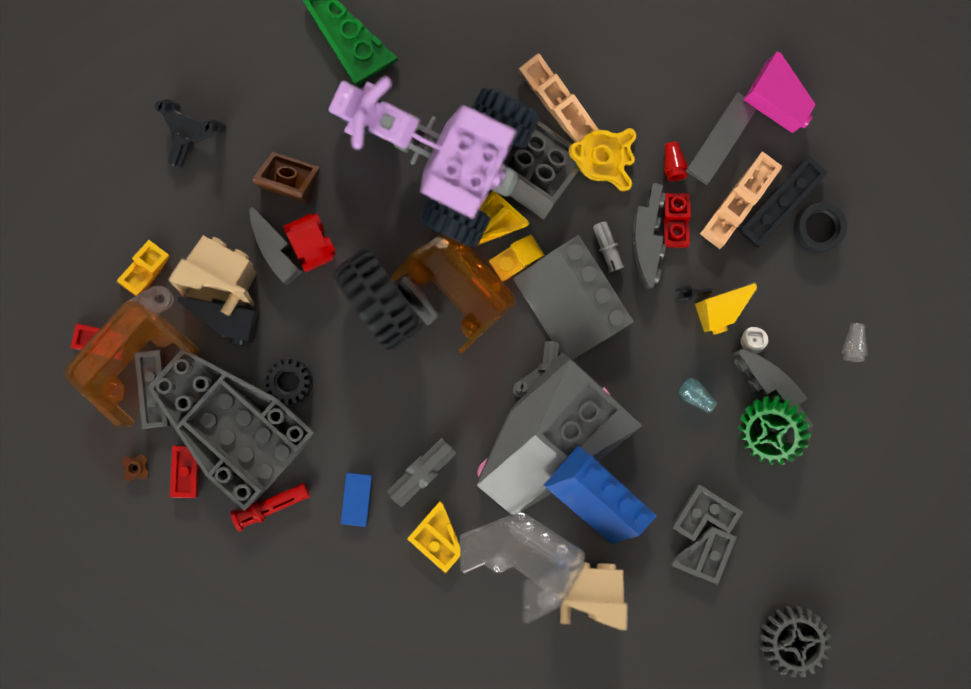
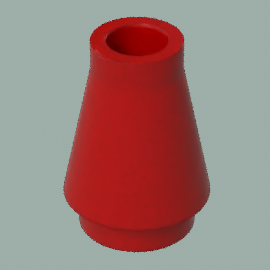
M679 142L665 144L664 175L667 176L668 181H680L687 178L686 169L688 165L680 149Z

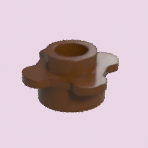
M141 454L135 458L126 456L122 459V465L125 468L123 477L126 481L130 482L135 478L142 480L148 478L149 466L145 455Z

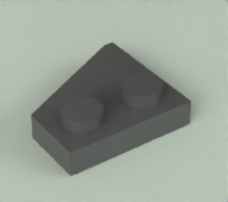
M710 526L696 538L695 542L693 541L671 560L670 564L718 585L737 537Z

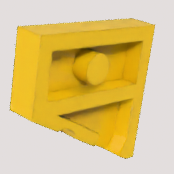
M492 191L479 207V210L487 213L491 218L479 244L529 225L528 220L495 191Z
M441 501L438 502L407 538L445 573L463 554L446 509Z

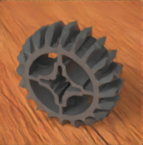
M785 606V614L779 609L776 610L777 618L774 619L772 616H768L771 624L769 626L766 624L762 625V628L767 633L759 635L760 639L765 641L760 645L761 650L766 652L764 658L767 661H771L770 666L773 669L778 668L782 675L788 672L791 677L795 678L798 672L801 677H806V670L815 674L814 666L823 667V663L820 661L821 658H829V655L824 652L825 649L832 648L831 644L826 642V640L831 638L830 634L825 632L828 628L824 622H820V616L817 614L812 615V611L808 608L803 611L800 606H795L794 610L789 606ZM796 623L808 624L812 633L800 632ZM785 628L784 634L779 637V634ZM798 637L799 641L793 646L791 644L792 641L795 642L793 639ZM809 647H811V649L809 650V652L806 654V650H807ZM778 650L790 651L795 660L781 658Z

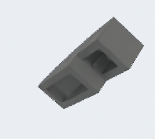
M252 207L249 209V215L258 246L274 273L284 284L289 285L303 272L286 255L292 246Z

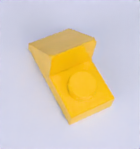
M530 234L512 243L508 249L489 260V263L503 283L545 255Z

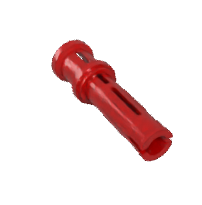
M301 483L262 502L255 501L245 511L243 509L238 511L234 509L231 511V518L236 529L241 532L244 531V527L255 522H264L266 516L310 498V494L305 483Z

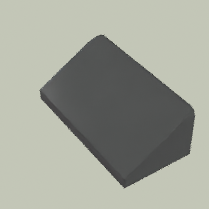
M412 276L402 278L397 286L398 290L427 326L431 325L442 313Z

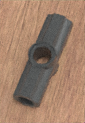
M441 438L405 470L406 473L389 488L387 493L396 504L403 507L421 488L424 489L439 474L438 471L457 452L447 441Z

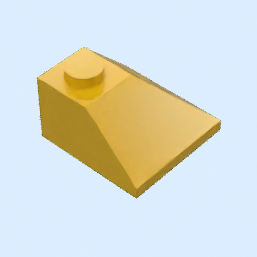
M754 283L696 303L695 306L704 332L712 331L713 335L728 331L727 325L735 323L756 291V284Z

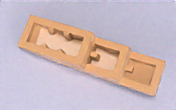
M539 53L517 69L543 105L574 142H579L585 135L599 130L576 96L570 94L559 76L553 74Z
M762 151L709 220L700 235L721 249L735 229L742 223L751 208L759 201L783 166Z

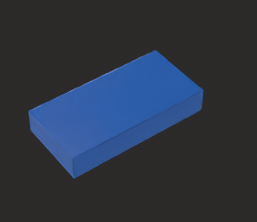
M346 473L341 524L367 526L373 475Z

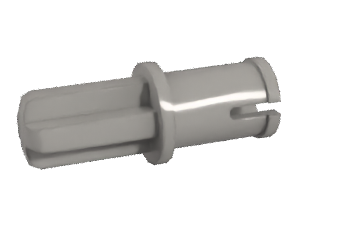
M605 221L594 225L593 229L601 248L599 252L603 253L609 273L623 268L624 265L616 248L618 243L614 242L608 223Z

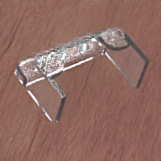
M527 514L509 515L460 535V571L462 573L482 565H486L495 572H503L514 567L530 579L524 582L523 620L526 623L560 607L584 567L585 554L581 549Z

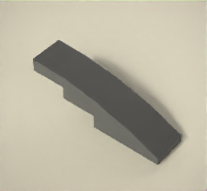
M739 92L736 93L686 169V172L706 185L711 181L756 111V108L743 100L745 96Z

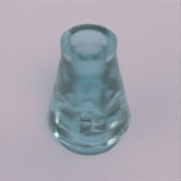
M688 378L678 390V394L683 401L707 413H710L717 405V401L712 398L697 379Z

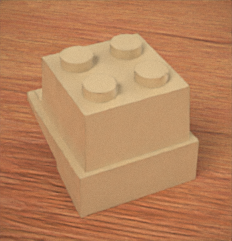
M203 236L186 261L181 259L169 281L187 298L211 303L213 299L224 301L225 304L220 311L230 316L236 304L253 307L255 303L247 291L257 273L253 268V263L248 260L249 256L238 249H235L233 252L225 248L227 244L216 237L209 239Z
M571 562V567H565L563 594H551V599L561 603L560 623L571 624V607L587 612L588 617L620 630H626L627 603H624L623 570H616V564H597V569L590 568V563Z

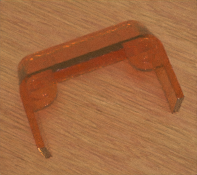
M440 234L412 252L390 278L395 282L408 273L416 283L427 284L432 281L466 316L460 325L463 334L469 340L458 350L461 354L479 340L516 304L514 294L469 246L443 234Z
M135 301L125 302L74 357L65 370L67 381L116 427L133 426L136 423L118 406L125 397L126 388L123 382L117 378L120 372L135 357L134 353H138L149 340L159 347H169L175 343L184 352L194 354L200 352V349L175 326L143 304Z

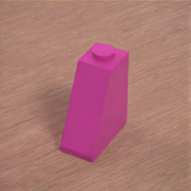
M778 51L766 61L743 99L791 133H794L800 127L805 128L813 118L811 112L816 105L783 55Z

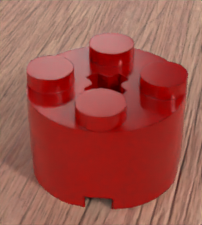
M310 213L283 226L305 273L333 260V256L336 255L335 249L329 236L324 238L322 235L325 231L318 214L312 215Z

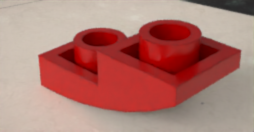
M666 193L663 205V244H666V248H688L690 245V193Z

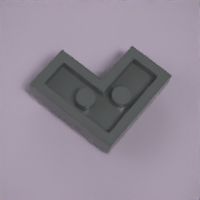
M697 483L671 527L695 542L708 520L730 534L743 511Z

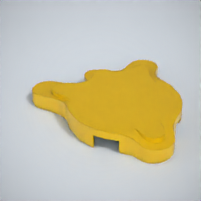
M627 128L621 133H612L607 130L592 131L579 142L570 145L569 155L577 163L581 172L589 179L608 181L614 184L620 191H628L632 187V181L625 172L624 166L632 165L635 161L630 146L636 139V132L631 128Z

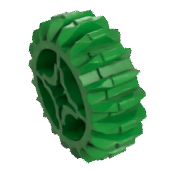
M768 396L764 397L763 403L755 400L753 406L749 405L745 409L746 413H743L740 418L742 423L739 424L738 429L743 432L739 435V438L747 440L743 447L744 449L752 448L751 456H755L756 453L760 455V462H763L765 458L769 459L770 465H773L776 459L780 465H783L786 459L793 462L795 455L801 456L803 454L802 448H807L809 444L806 439L810 438L811 432L806 429L810 427V422L803 421L806 417L805 412L797 413L799 409L798 404L792 408L788 406L790 403L789 399H786L784 403H780L779 396H775L773 402H771ZM773 414L780 415V416H782V417H784V418H783V419H779V418L775 417ZM759 417L762 421L760 424L763 429L757 435L754 423L755 419ZM772 427L773 430L775 428L780 431L778 434H776V431L773 433L771 431L769 432V430ZM790 427H793L795 440L789 444L785 432Z

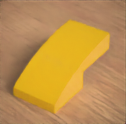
M148 240L132 258L134 262L117 279V282L139 298L159 274L170 257L169 254Z

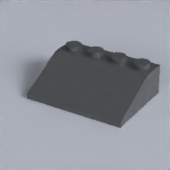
M539 121L527 147L519 148L510 144L502 164L516 172L519 177L513 192L509 196L544 220L580 169L569 155V147L572 143Z
M579 235L513 278L551 341L559 343V353H563L571 360L634 322Z

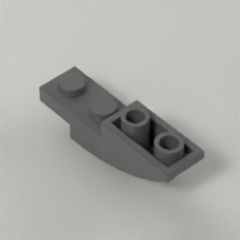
M653 183L649 187L646 206H637L634 210L632 226L635 264L639 277L646 289H651L654 287V283H659L661 269H658L659 259H663L666 244H662L663 236L653 235L654 232H658L661 218L657 217L659 207L662 208L666 195V193L662 192L663 185Z
M737 349L732 352L736 357L734 359L736 366L742 372L745 371L750 378L748 383L756 393L759 392L766 395L772 393V401L775 396H779L780 403H784L786 399H789L790 403L788 406L792 408L798 404L799 409L797 413L804 412L799 404L807 400V397L781 369L765 358L745 349ZM806 416L803 421H808V422H810V427H809L808 429H806V430H809L810 428L813 427V424L811 423V421L809 420V418Z

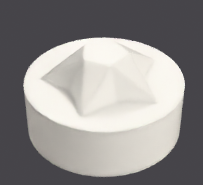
M758 327L746 329L741 337L742 347L755 354L762 352L768 344L766 332Z

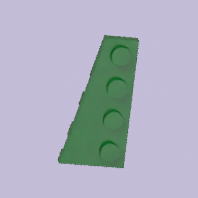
M303 0L308 11L356 86L398 61V57L393 52H390L376 36L371 34L338 0Z

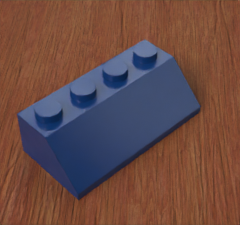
M580 446L570 454L544 484L549 491L611 544L640 536L657 517Z

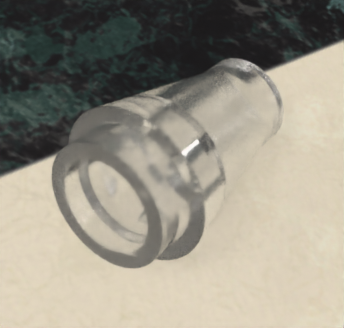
M860 323L850 324L841 351L844 354V360L851 362L865 361V356L868 355L865 333L866 325Z

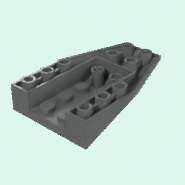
M561 353L510 409L476 485L512 516H515L552 494L544 484L578 446L599 462L642 427V425L578 365Z

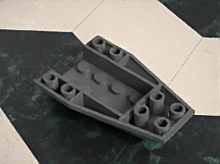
M181 349L148 386V389L204 474L244 511L272 486L303 451L315 433L276 397L185 349Z

